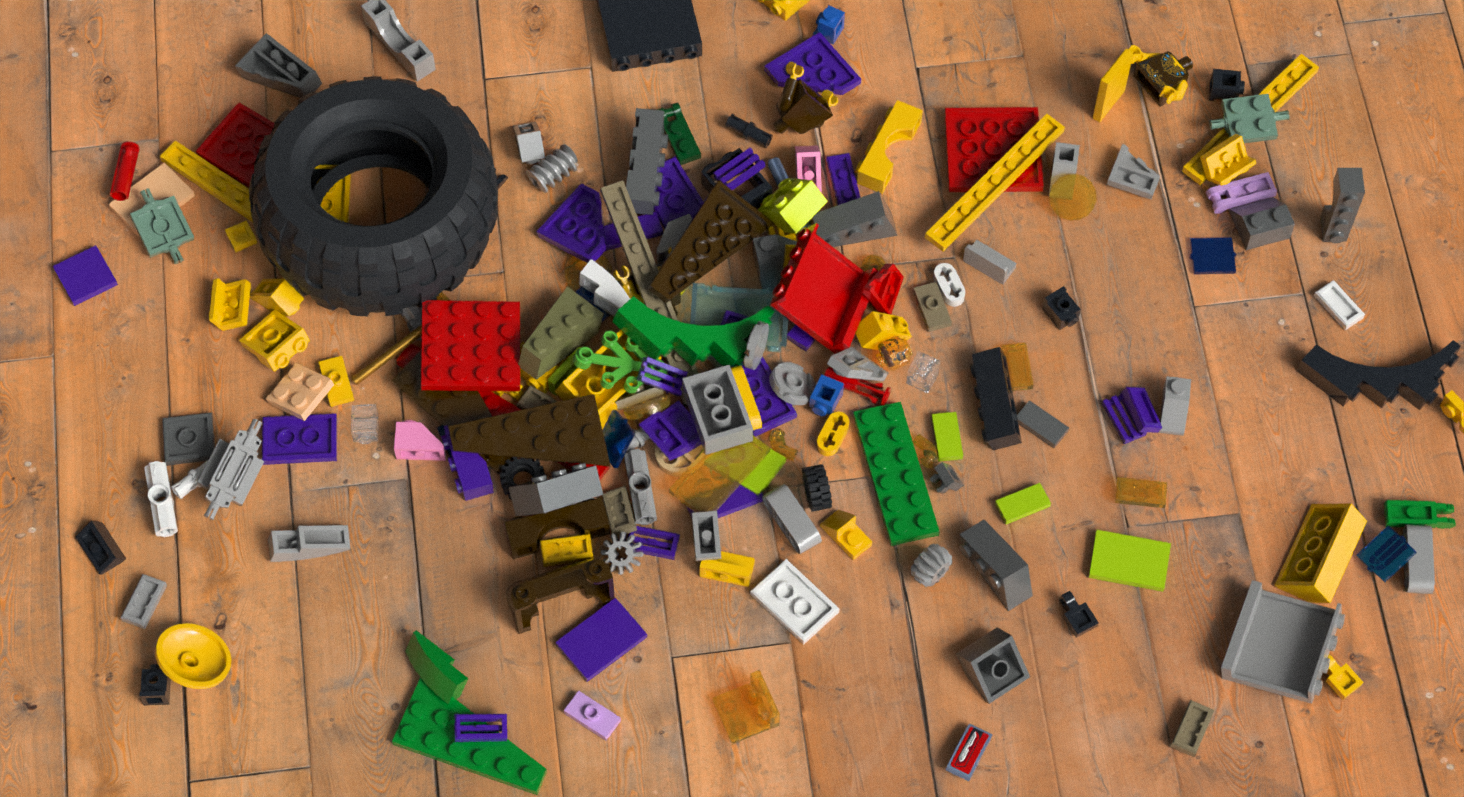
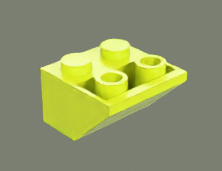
M786 178L780 182L778 189L773 194L763 200V205L758 211L784 232L797 234L828 201L812 180Z

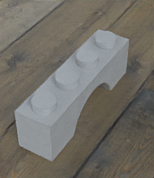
M369 0L361 5L364 22L416 81L421 80L436 70L433 53L420 39L415 41L407 34L398 21L393 8L386 0Z

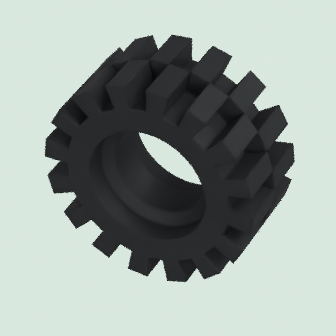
M512 457V462L508 459L505 461L506 466L502 465L500 472L501 487L504 494H508L510 500L512 499L509 487L517 485L513 481L517 473L528 472L532 475V478L545 475L543 465L540 466L539 460L534 461V459H517V457Z
M819 464L802 468L805 495L807 496L811 512L831 508L832 496L824 465Z

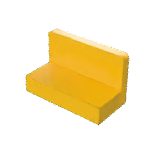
M721 551V559L701 560L700 577L749 587L755 559Z

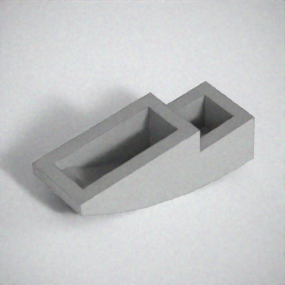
M348 525L298 526L297 530L271 531L268 538L270 562L305 560L350 550Z

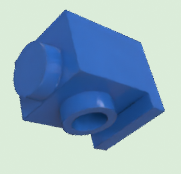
M828 5L817 17L816 25L818 26L813 36L820 32L829 43L834 44L844 29L845 12Z
M821 374L810 397L809 407L812 408V411L818 416L832 414L840 398L843 396L844 383Z

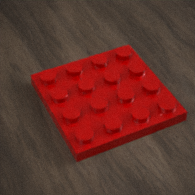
M1038 107L945 108L949 192H968L1039 122ZM1041 155L1004 192H1043Z
M444 300L422 302L421 390L520 391V366L518 365L520 359V302Z

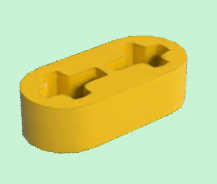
M838 411L830 414L817 439V450L823 456L834 455L842 444L849 429V418L845 413ZM842 421V425H839L835 431L834 423ZM832 437V445L824 447V443H827L829 438Z

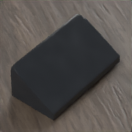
M91 520L75 536L99 575L106 573L126 560L121 549L102 522Z

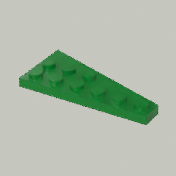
M420 677L392 740L393 745L538 795L547 773L546 768L508 739L507 741L455 742V714L474 713L458 700L447 704ZM460 722V726L489 725L486 722ZM460 732V734L499 733V732Z

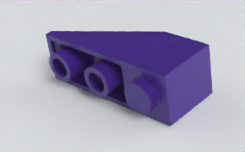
M448 425L444 426L445 435L441 436L444 449H450L452 457H448L451 472H457L458 479H454L458 494L463 493L464 499L467 501L494 493L486 461L478 454L454 452Z

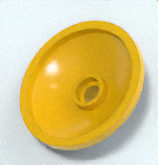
M189 623L177 624L166 629L156 643L155 657L159 667L166 676L182 686L193 689L214 687L226 678L231 668V654L226 643L220 636L206 627Z

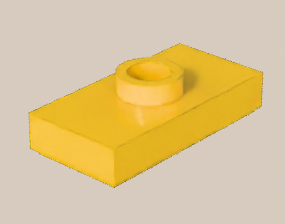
M339 356L319 361L322 375L330 378L334 383V386L327 393L330 406L333 407L354 401L343 357Z
M590 534L540 541L544 567L575 563L593 558Z

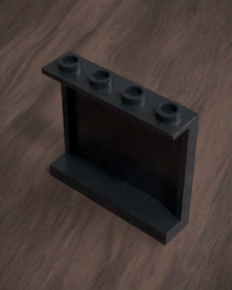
M597 0V8L601 15L610 53L612 72L627 71L631 68L649 67L654 64L672 63L677 60L694 59L702 56V40L692 0Z

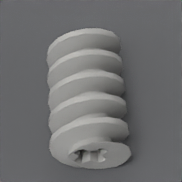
M562 144L560 149H556L553 151V154L547 155L545 160H540L538 165H533L531 170L526 171V174L537 189L547 193L546 184L554 188L555 183L553 179L559 183L562 182L561 173L565 177H569L568 168L573 172L577 171L575 163L578 160L574 151L566 144Z

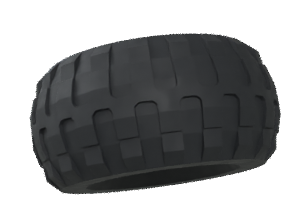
M371 76L352 82H347L346 80L329 84V88L319 93L311 92L299 99L298 106L294 110L284 111L276 119L271 134L266 135L261 142L249 186V201L254 229L260 247L269 262L278 269L281 276L301 295H310L318 305L329 310H335L338 307L347 309L350 315L368 317L370 312H385V316L402 314L405 308L414 305L422 308V302L437 300L438 294L444 290L453 291L464 281V276L467 274L468 269H474L479 263L498 216V186L493 157L483 138H480L474 124L459 106H452L447 101L446 96L432 88L423 90L417 87L416 82L400 78L396 81L382 80V77ZM318 165H338L333 169H315ZM387 167L399 169L414 175L429 188L423 201L413 211L396 221L381 225L362 226L346 223L333 217L320 206L324 196L335 183L351 173L367 168Z

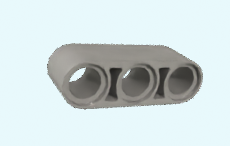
M785 484L762 496L767 510L798 554L822 542L817 528Z
M1405 524L1403 529V542L1405 543L1403 545V553L1409 547L1416 553L1404 564L1405 592L1433 594L1435 575L1432 527Z

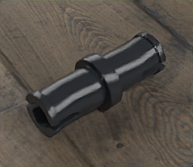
M733 113L725 124V127L743 135L744 139H750L764 148L769 146L773 138L772 134L756 127L755 123H748Z

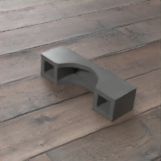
M1337 168L1333 179L1332 205H1324L1320 216L1323 242H1347L1365 194L1362 168Z

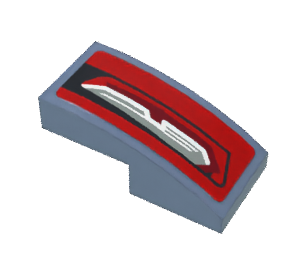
M969 723L946 767V771L970 781L993 734Z

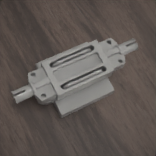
M252 419L248 430H239L234 440H231L230 443L221 439L218 440L196 483L208 490L204 498L207 499L210 505L204 517L214 520L218 509H227L231 502L239 506L243 505L264 463L263 460L257 458L259 454L257 450L262 441L256 435L263 424L261 421H258L254 429L257 419Z

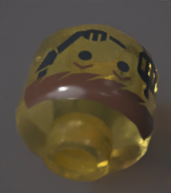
M895 335L878 344L879 353L875 356L882 368L886 366L888 370L895 371L910 363V356L913 355V352L905 337L901 339Z

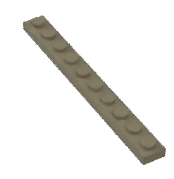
M624 181L602 187L600 192L644 304L659 314L678 321L671 301L665 303L647 289L657 274L658 268ZM674 349L665 357L668 365L688 372L686 377L699 374L696 365L691 366ZM681 386L682 395L680 397L684 407L688 405L683 394V386Z

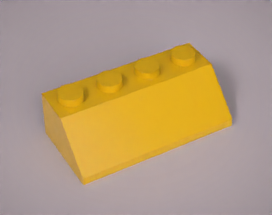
M620 330L617 333L618 344L634 361H640L633 352L626 349L625 342L628 336ZM604 345L595 352V354L617 357ZM592 363L588 369L578 368L554 392L563 401L594 394L600 416L626 392L624 389L626 379L630 376L637 377L639 372L632 371L617 381L613 388L605 389L600 384L602 375L605 372L612 373L618 368Z
M1351 503L1311 504L1275 586L1309 603H1331L1367 520Z

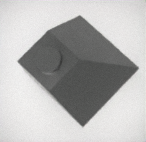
M777 234L753 238V257L762 293L773 292L774 288L780 283L784 264L785 244L796 245L797 241Z

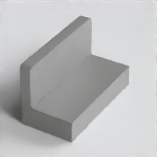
M978 240L972 246L967 244L965 247L963 261L1002 285L1016 269L1017 263Z

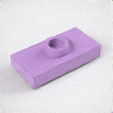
M580 691L576 693L564 709L565 715L607 741L621 722L619 716Z

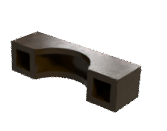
M590 498L575 505H568L524 518L520 516L514 517L508 522H504L513 559L538 553L540 541L546 534L556 529L567 528L581 535L590 534L591 539L610 534L609 521L602 498Z

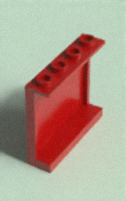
M815 223L808 228L804 227L798 233V242L789 254L790 260L781 272L782 278L773 290L772 294L774 296L770 305L831 352L837 354L850 348L869 302L862 289L878 270L873 267L864 272L815 234L819 227V224Z

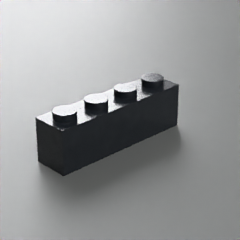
M1000 347L972 354L973 364H970L973 378H976L977 385L974 386L976 398L980 399L981 407H978V414L980 420L984 421L985 428L981 430L984 442L989 443L993 450L1022 443L1006 355Z

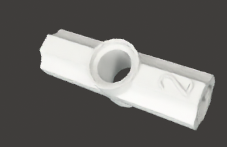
M150 462L144 469L156 536H173L174 533L178 532L167 466L165 462ZM160 497H166L163 501H156Z

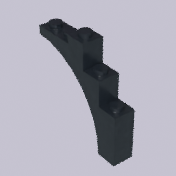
M1453 340L1440 352L1425 360L1404 366L1373 367L1349 362L1332 355L1316 344L1301 360L1297 372L1343 407L1349 400L1354 402L1362 393L1380 408H1383L1387 402L1392 404L1400 395L1417 409L1421 410L1425 404L1430 406L1437 398L1438 393H1436V390L1440 384L1439 381L1445 374L1443 370L1447 366L1452 368L1458 361L1460 356L1457 353L1461 345Z

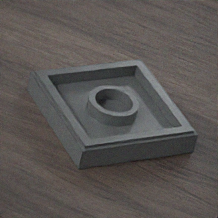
M212 412L162 418L166 466L209 460L215 448Z

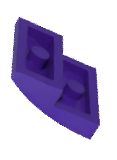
M679 401L662 413L659 410L639 424V427L669 461L701 445L692 416Z

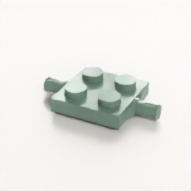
M1261 94L1223 99L1221 103L1223 118L1209 120V126L1211 130L1224 128L1229 138L1234 134L1242 136L1244 143L1277 139L1276 121L1289 120L1290 116L1288 110L1275 112L1271 107L1269 95Z
M149 188L146 189V192L145 190L141 191L140 194L146 205L130 213V218L149 257L169 252L174 264L181 263L184 259L178 248L194 240V235L175 196L164 200H154Z

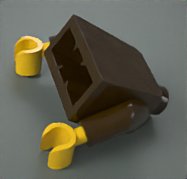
M789 62L786 65V72L790 75V78L786 79L783 92L776 105L780 118L773 124L781 134L790 127L799 134H804L811 129L822 127L824 122L833 116L830 106H835L838 103V98L830 90L826 89L820 95L801 79L797 81L796 78L803 75L804 69L800 65L796 66L794 62Z

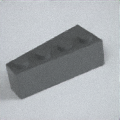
M636 108V127L633 128V142L630 151L626 189L637 214L653 215L654 206H659L660 192L656 191L657 186H662L663 173L659 171L660 167L664 168L666 154L662 153L663 148L667 149L668 135L664 134V111Z

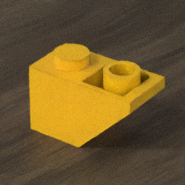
M874 311L860 321L855 333L862 348L879 350L878 344L883 342L885 347L886 344L889 346V343L891 345L896 344L894 341H886L888 339H896L899 343L912 337L908 330V323L903 317Z

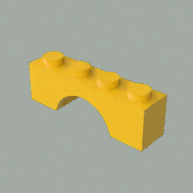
M899 100L896 101L893 108L889 107L885 115L886 121L884 125H879L874 143H869L864 161L860 160L856 167L855 173L858 174L857 184L883 194L893 174V163L888 159L885 151L895 142L902 140L912 141L922 122L923 110Z

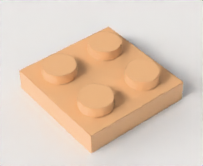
M295 363L267 396L266 400L270 405L305 421L334 386V383L330 378Z

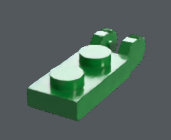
M1385 500L1384 502L1385 527H1404L1405 524L1450 529L1456 526L1453 518L1437 517V514L1446 515L1453 513V504L1407 500Z

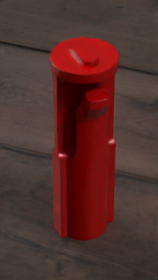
M125 141L120 146V153L110 191V196L117 201H124L129 198L137 158L140 152L139 145L134 142Z
M828 367L825 372V376L844 383L845 390L867 397L873 404L878 402V399L873 396L882 399L881 405H885L888 401L891 387H887L885 391L878 390L884 388L883 383H871L863 379L843 377L836 374L832 367Z

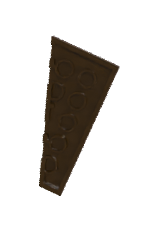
M422 349L392 380L400 390L443 427L493 417L478 391L421 390ZM478 454L498 475L501 472L502 465L506 466L505 461L508 459L510 461L513 460L512 457Z
M594 394L448 426L454 452L578 464L585 463L586 465L611 467Z

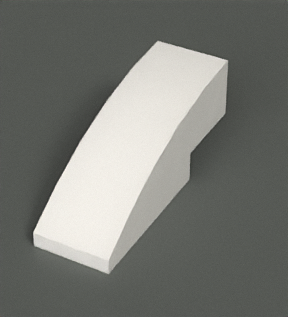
M592 259L580 272L579 285L594 293V304L615 317L617 310L630 300L617 280Z

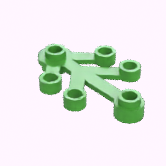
M606 331L601 342L617 357L595 354L588 347L577 349L573 356L574 365L580 369H588L592 363L618 368L612 373L605 372L602 375L600 384L605 389L613 388L617 381L630 372H639L643 357H650L637 344L632 345L630 342L634 341L628 337L625 342L626 349L633 352L640 360L634 361L618 344V336L613 331ZM647 364V367L651 369L656 368V371L667 374V371ZM645 373L644 375L645 377L653 379L655 381L662 380L661 378H658L648 373ZM630 376L624 383V389L628 393H635L644 383L637 381V377ZM629 383H633L635 387L630 386Z

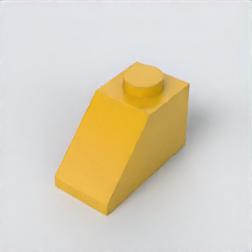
M263 279L250 294V298L271 312L276 310L284 316L294 315L300 308L299 304L304 300L285 279Z

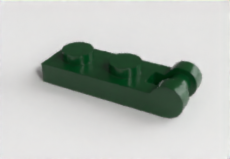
M679 103L671 104V107L666 109L663 107L656 109L664 111V133L668 135V142L680 165L701 159L700 149L682 114ZM674 116L675 120L669 122L667 118Z

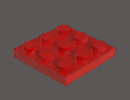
M239 102L195 152L222 172L249 187L261 142L266 135L271 134L274 122Z

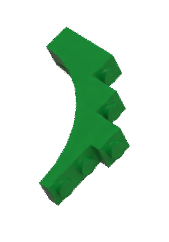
M633 296L617 310L612 322L652 359L657 360L661 355L666 357L674 349L691 366L698 361H705L711 355L722 366L730 365V368L744 364V357L748 353L746 346L753 327L758 321L766 322L770 327L773 323L771 318L775 311L767 305L755 315L739 322L725 325L701 326L665 317L648 308Z

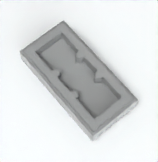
M142 574L121 616V620L146 629L167 587L166 582Z

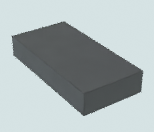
M1030 400L1017 414L1019 425L1052 448H1055L1069 431L1068 426Z

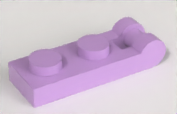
M1269 172L1233 181L1226 185H1218L1206 191L1208 199L1213 202L1212 208L1215 214L1223 213L1230 208L1274 197L1277 193ZM1226 195L1227 198L1222 200L1220 196Z

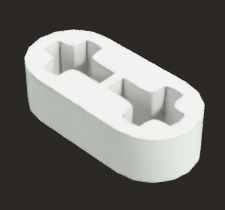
M948 263L937 265L934 270L933 279L934 282H937L944 302L952 307L961 305L965 298V288L955 268ZM941 272H944L945 275L949 274L948 282L944 276H940ZM951 288L955 294H958L957 298L954 295H950Z

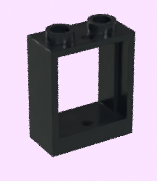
M740 148L726 153L722 159L715 163H710L701 171V184L708 192L715 185L714 172L743 153ZM751 164L750 166H748L746 169L743 170V173L754 165ZM757 172L748 179L755 188L741 196V198L756 209L760 207V203L767 196L772 194V186L760 172Z

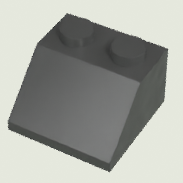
M1274 197L1229 209L1231 218L1246 250L1290 239L1295 223L1285 203Z
M998 627L956 653L965 675L988 704L1030 678L1012 635Z

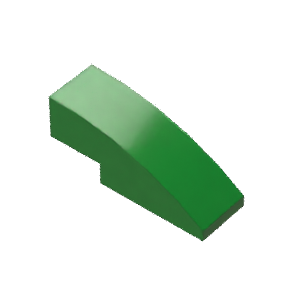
M414 631L405 650L409 661L418 675L436 695L447 704L452 703L460 698L469 678L452 666L455 661L454 658L420 632Z

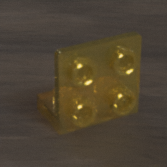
M760 670L750 673L749 684L713 697V703L732 744L780 726V713Z

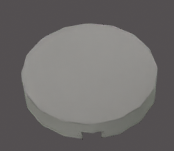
M758 321L750 333L746 346L749 356L744 357V366L748 369L755 370L763 356L769 333V325L766 322Z
M782 362L771 372L769 376L770 385L777 396L785 402L793 405H805L810 402V397L816 387L811 374H806L803 371L804 368L798 364Z

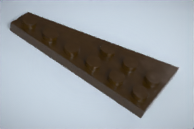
M719 180L703 201L647 289L667 303L775 223Z

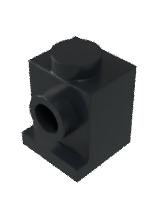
M1213 69L1210 79L1209 101L1237 98L1239 94L1243 95L1245 81H1241V71Z
M1064 286L1045 297L1042 308L1059 330L1066 326H1073L1079 320L1081 311L1079 306L1066 292L1067 289Z
M158 664L149 665L148 669H142L139 697L143 705H170L171 679L165 675Z

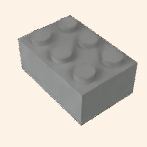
M730 365L682 378L683 394L705 455L753 441V427Z

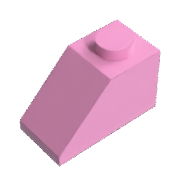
M795 146L796 179L812 180L822 193L819 146Z
M413 420L396 422L394 442L396 459L446 461L444 445L421 422Z

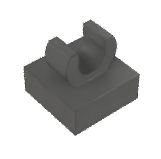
M941 462L934 467L938 474H934L930 481L937 483L939 480H942L941 487L937 489L938 493H946L949 489L957 491L964 486L951 465Z

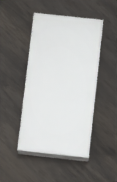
M1334 280L1314 294V297L1344 330H1347L1365 316L1362 310Z

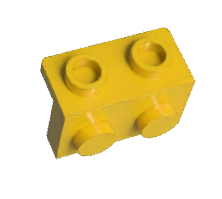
M1234 134L1200 156L1206 179L1220 186L1230 183L1233 178L1247 172L1249 168L1256 164L1255 158L1247 156L1243 138L1238 134Z
M219 278L213 279L209 321L222 331L246 326L251 283L243 279L225 284Z

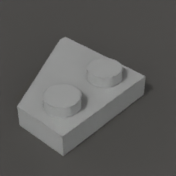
M1122 144L1107 185L1152 200L1160 176L1153 169L1148 168L1142 159H1136L1128 151L1129 148Z
M853 347L832 355L827 363L836 374L847 378L884 381L888 375L886 370Z

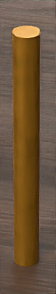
M422 324L351 377L356 385L360 384L422 336Z

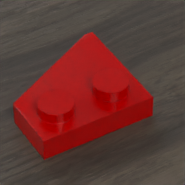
M894 263L885 264L863 287L862 292L879 313L891 315L904 276Z

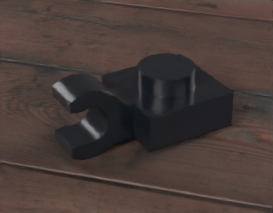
M1071 591L1061 595L1062 599L1059 602L1068 611L1064 613L1063 618L1076 638L1098 627L1099 622L1086 602L1079 605Z

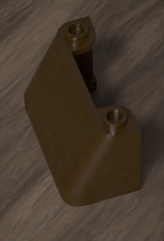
M588 558L511 584L507 588L506 596L519 634L531 630L530 623L532 618L539 615L537 603L580 589H584L587 599L596 597L601 600L603 606L615 598L614 582L608 564L603 560Z

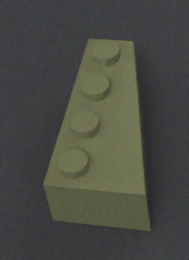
M567 286L523 345L518 365L537 380L573 353L578 347H581L597 335L604 313Z

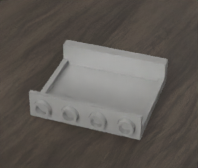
M1252 580L1221 666L1222 679L1312 704L1314 696H1319L1322 689L1323 681L1320 680L1322 673H1327L1329 669V652L1334 651L1337 645L1338 636H1335L1337 628L1342 629L1345 614H1342V604L1338 603L1336 609L1264 591L1262 590L1261 582Z

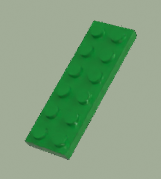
M901 402L854 411L853 418L890 545L894 546L939 536V527Z

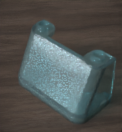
M693 283L690 324L701 326L720 325L726 310L750 317L768 305L775 312L771 318L773 323L769 327L766 343L767 352H781L782 348L787 347L788 318L770 305L774 296L770 288L749 289L718 287L717 285H712V288H710V286H706L703 283Z

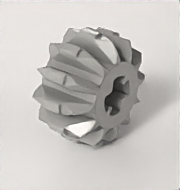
M621 532L619 541L614 533L611 534L613 543L608 540L603 542L609 550H601L600 554L608 555L609 558L603 561L606 563L612 562L609 567L611 572L618 566V574L622 575L625 566L627 571L631 573L634 571L631 563L635 566L641 565V562L635 559V556L642 557L644 553L636 552V548L641 547L642 543L632 544L635 540V535L632 534L626 541V532ZM625 547V553L628 556L627 558L619 559L617 548L622 549Z
M933 543L928 548H924L923 552L914 560V564L911 566V575L920 584L931 587L939 582L949 570V566L952 564V555L943 546L941 547Z

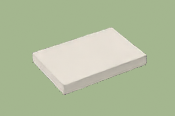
M787 559L750 591V595L803 645L836 616L840 610Z

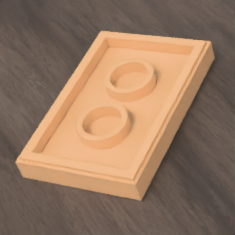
M165 163L133 185L128 200H113L109 203L110 209L139 238L140 236L130 218V213L146 205L140 194L141 191L145 190L146 192V189L149 188L154 200H164L175 196L179 207L195 196L194 191Z

